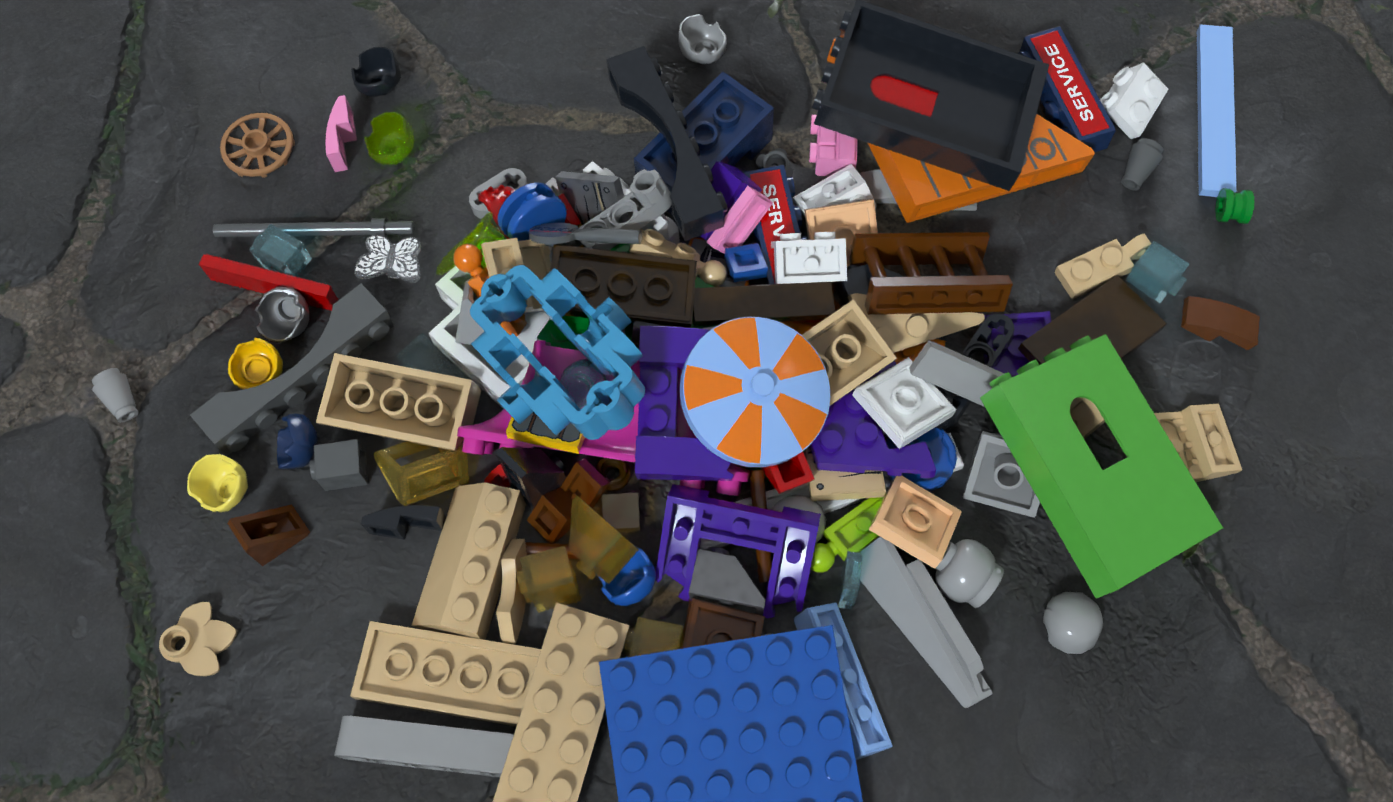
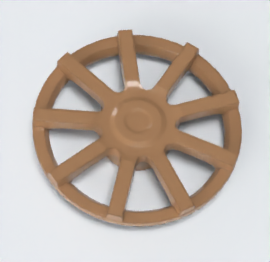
M254 113L241 117L228 127L221 140L220 152L225 164L237 173L238 176H261L263 178L267 177L268 173L288 163L287 159L292 152L293 146H295V141L290 127L284 120L268 113ZM259 118L258 129L249 130L244 123L245 121ZM271 119L276 121L278 125L266 134L264 132L266 121ZM238 125L245 133L242 140L229 136ZM285 130L287 139L271 141L281 131ZM226 143L242 146L243 149L227 154ZM285 147L281 156L270 149ZM247 155L245 161L240 167L236 166L231 162L235 159ZM267 155L276 161L265 167L264 156ZM257 158L259 169H248L252 161Z

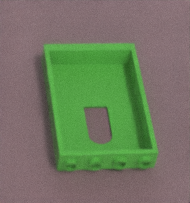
M1106 334L1094 340H1091L1089 335L1071 344L1069 346L1071 350L1065 352L1063 347L1045 356L1043 358L1045 363L1040 365L1037 360H1033L1017 370L1019 374L1012 377L1009 372L991 381L989 384L992 389L980 397L1096 599L1119 590L1223 529ZM1075 398H1086L1095 404L1127 458L1102 470L1071 417L1070 405Z

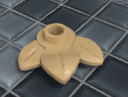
M200 602L186 608L182 612L177 625L171 626L163 632L160 637L159 649L165 659L181 663L187 673L195 676H211L220 671V664L216 654L223 652L232 644L237 635V630L226 622L211 620V603ZM185 638L186 643L184 647L176 650L175 645L177 641Z

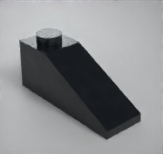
M501 447L495 452L511 488L520 490L525 503L532 510L543 494L560 488L566 479L564 471L567 468L562 461L553 453L548 457L540 448Z

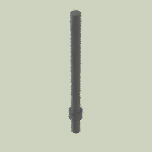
M372 218L371 222L236 223L213 225L215 237L372 235L375 238H378L377 236L388 238L389 235L414 234L415 230L413 221H388L387 218Z

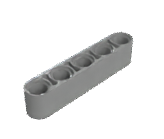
M342 716L334 756L353 761L501 777L514 734L358 716Z

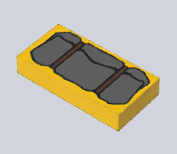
M534 412L521 424H518L511 417L506 429L508 439L579 454L585 439L572 423L568 424L558 435H555Z

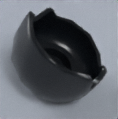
M373 47L359 54V67L351 69L356 89L370 97L383 96L390 93L401 78L395 54L387 47Z

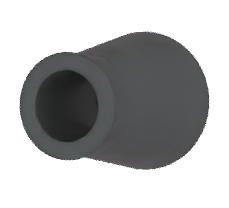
M1141 138L1132 145L1125 173L1121 180L1123 186L1134 191L1140 189L1144 181L1163 160L1162 153L1164 149L1159 143L1151 139Z

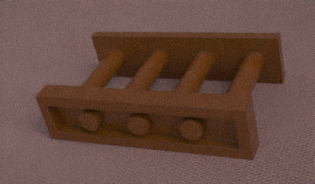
M988 232L866 233L854 235L849 259L850 266L854 264H867L872 276L865 301L868 315L1004 312L1013 283L1009 275H989L983 264V258L990 238ZM935 264L940 276H921L917 265ZM950 264H968L973 276H955ZM883 265H902L906 277H887Z

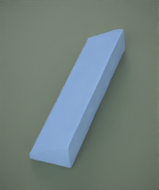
M837 603L805 609L794 617L797 630L833 625L856 760L893 747Z

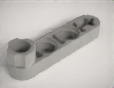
M643 169L633 176L634 180L630 185L631 193L579 227V229L640 230L671 207V192L656 170L647 171ZM640 205L644 207L641 210L638 208ZM633 212L632 217L627 222L619 223V219L623 214ZM574 240L564 245L575 247L583 245L585 248L610 250L619 243H589V241ZM553 248L550 251V261H552Z

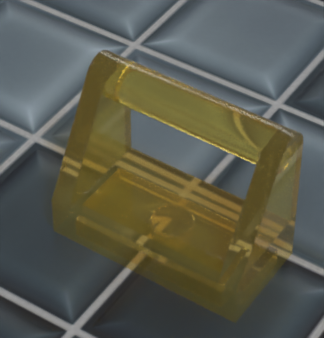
M406 441L374 452V457L396 499L403 506L469 483L467 453L462 452L461 446H459L457 451L438 448L440 453L400 466L395 460L432 448V446Z

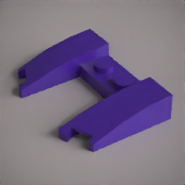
M640 326L639 350L643 355L639 359L640 381L645 387V394L639 402L638 436H636L635 475L637 479L732 481L734 478V474L727 471L731 462L712 453L698 438L677 437L678 370H683L686 359L692 349L710 330L670 326Z
M672 484L667 495L655 581L659 583L664 574H667L684 586L679 592L678 597L683 601L689 602V589L698 549H700L701 538L774 553L763 616L765 618L775 617L774 605L795 601L797 612H800L803 609L821 514L785 506L782 512L733 503L709 498V491Z

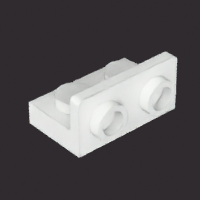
M852 164L793 197L804 217V209L867 199L874 200L866 181Z
M815 232V240H801V233L780 234V241H771V248H774L775 284L847 281L846 238L836 239L835 232Z

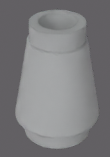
M111 368L93 377L92 383L94 386L92 391L113 416L116 417L118 422L129 421L138 415L126 374L121 373L118 368Z

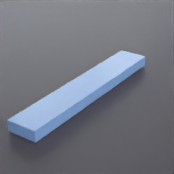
M1200 24L1197 30L1199 195L1218 197L1222 188H1230L1233 192H1237L1233 27Z

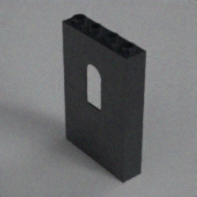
M856 0L853 11H845L839 28L840 31L845 32L844 37L837 36L830 56L836 58L835 63L828 62L821 82L827 84L826 89H818L812 109L817 110L818 113L814 124L1010 191L1022 171L1049 64L862 0ZM879 76H889L938 93L931 117L879 100L871 91V81Z

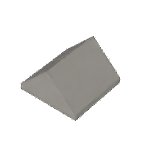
M982 431L973 451L963 499L1035 518L1040 501L1003 437Z

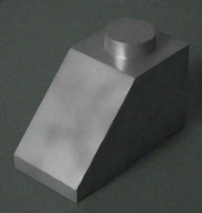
M708 547L707 551L698 549L689 589V599L695 598L763 616L765 599L737 558L729 555V551L718 547Z

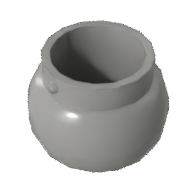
M965 539L956 544L949 542L942 561L936 567L935 582L947 598L958 603L967 602L974 608H977L984 604L996 590L1003 577L1004 569L995 563L996 560L991 551L976 540Z

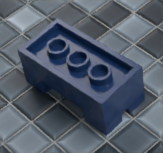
M722 72L682 111L687 123L685 131L688 137L694 136L700 150V156L698 157L701 164H708L710 170L716 161L734 166L743 156L752 160L773 137L774 107L725 72ZM659 133L634 157L635 174L643 169L647 171L656 170L670 192H672L676 179L677 164L669 144L664 136ZM670 207L667 210V212H669L672 215V210Z

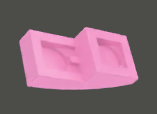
M345 95L337 98L330 113L326 130V155L335 172L348 170L344 143L357 140L354 115Z

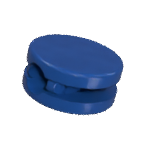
M539 182L530 183L514 191L504 201L498 213V225L509 239L517 238L518 241L530 240L529 230L532 227L546 223H564L567 209L565 204L548 185Z

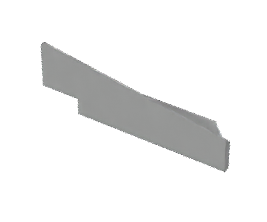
M879 537L849 561L848 566L964 708H968L993 694L980 673L984 669L980 656L921 560L917 559L905 566L894 544Z

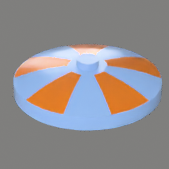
M742 317L726 321L714 327L692 349L681 374L680 400L684 416L692 432L712 453L733 464L746 467H768L792 459L816 439L828 415L830 385L820 356L801 334L775 320L762 317Z

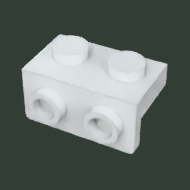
M1144 62L1131 68L1125 67L1114 76V84L1109 92L1100 99L1109 118L1130 139L1141 136L1168 91V88Z

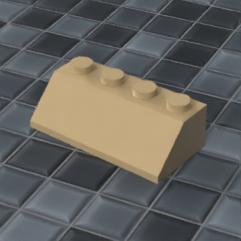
M854 299L802 334L816 350L825 366L830 385V406L897 359Z
M334 353L316 423L457 451L464 440V437L457 436L459 426L473 425L481 389L470 379Z
M489 483L456 486L412 622L413 627L486 640L502 586L501 558L510 541L516 539L526 506L520 490Z

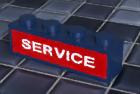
M1061 27L1024 37L1018 54L1049 64L1040 98L1044 106L1046 119L1091 147L1094 152L1107 149L1116 129Z
M784 165L744 172L747 177L762 189L760 193L773 202L753 230L755 242L759 244L768 266L767 277L764 278L765 285L775 284L774 248H771V241H780V234L800 233L799 227L802 226L800 207H794L792 197H795L794 181L792 176H786ZM801 237V240H807V237Z

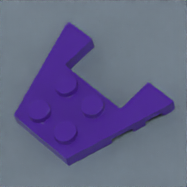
M895 360L886 367H884L882 370L877 372L875 375L867 379L865 382L876 377L877 375L888 370L889 368L895 366ZM855 389L829 406L828 415L821 432L809 445L817 470L865 473V470L886 471L887 475L891 476L913 473L920 474V478H933L936 473V467L926 442L907 445L900 449L898 447L888 449L880 426L852 396Z

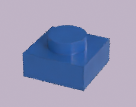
M758 243L725 248L724 259L733 283L767 277L768 266Z

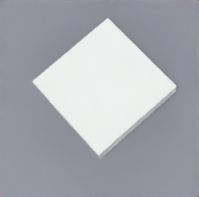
M909 357L856 387L852 394L899 449L951 418L957 410L934 384L911 375L909 367L913 361Z

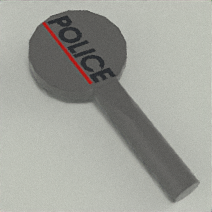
M546 223L532 227L529 230V239L549 247H553L554 244L564 245L574 240L599 243L641 244L642 231L608 228L579 229L576 225L570 223Z

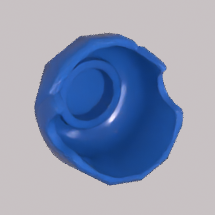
M628 546L618 549L608 556L599 568L598 576L603 585L601 590L610 602L619 606H629L641 602L652 592L656 571L643 549Z

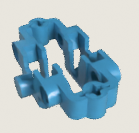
M518 265L510 269L505 275H493L485 281L481 288V296L470 308L471 317L484 332L471 345L510 386L497 401L517 423L521 424L534 412L555 435H558L568 424L572 423L588 440L599 439L608 430L616 431L626 427L633 419L634 406L644 397L645 387L630 368L643 355L622 332L631 323L625 312L609 297L594 309L581 292L555 268L540 280L528 267ZM532 295L542 305V309L566 338L604 375L611 374L615 378L613 381H602L592 386L586 397L587 405L582 409L575 404L574 398L546 366H542L515 334L509 335L500 326L503 321L510 322L521 317L526 310L527 299ZM576 304L590 320L588 329L578 335H575L568 324L562 319ZM521 354L535 369L534 378L525 385L518 384L505 370Z

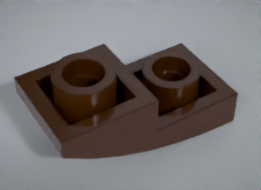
M1188 296L1184 299L1181 327L1209 342L1221 336L1249 350L1258 345L1260 316L1228 303Z

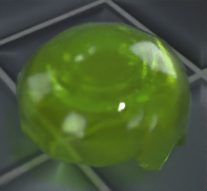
M385 112L373 118L371 121L372 133L369 137L365 136L364 138L369 156L382 165H396L404 161L413 150L415 144L414 133L407 120L397 112Z

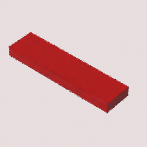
M203 254L199 262V266L212 281L263 294L276 287L293 288L302 294L308 305L332 311L333 304L338 301L336 294L328 284L209 254Z

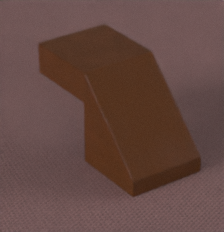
M586 459L577 461L560 488L541 496L527 521L549 543H556L594 508L610 482Z

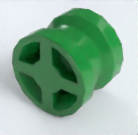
M1222 188L1216 201V220L1218 222L1236 220L1239 224H1248L1254 210L1253 191L1242 190L1238 193L1233 192L1230 188Z

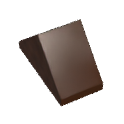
M292 504L231 518L227 523L245 552L261 566L278 557L306 538L310 533Z

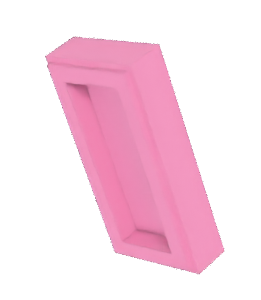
M747 186L724 217V227L716 229L707 240V243L724 254L725 248L742 246L773 202L765 195Z

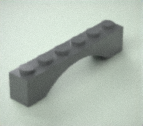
M361 283L333 304L329 321L321 337L310 352L294 367L277 378L259 386L239 391L219 392L190 414V416L225 456H228L232 452L239 451L245 447L249 439L260 430L272 426L278 416L288 408L301 403L306 394L316 386L326 383L334 353L358 358L362 350L372 342L384 338L394 324L387 310Z

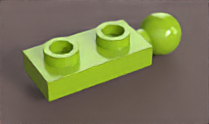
M884 497L868 498L826 528L823 536L828 543H815L810 569L817 573L828 571L833 566L837 554L846 564L880 536L870 531L869 528Z

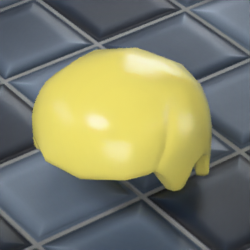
M221 454L205 455L195 462L188 474V494L195 498L201 504V507L213 512L218 511L222 513L231 510L242 501L248 489L244 468L238 462Z

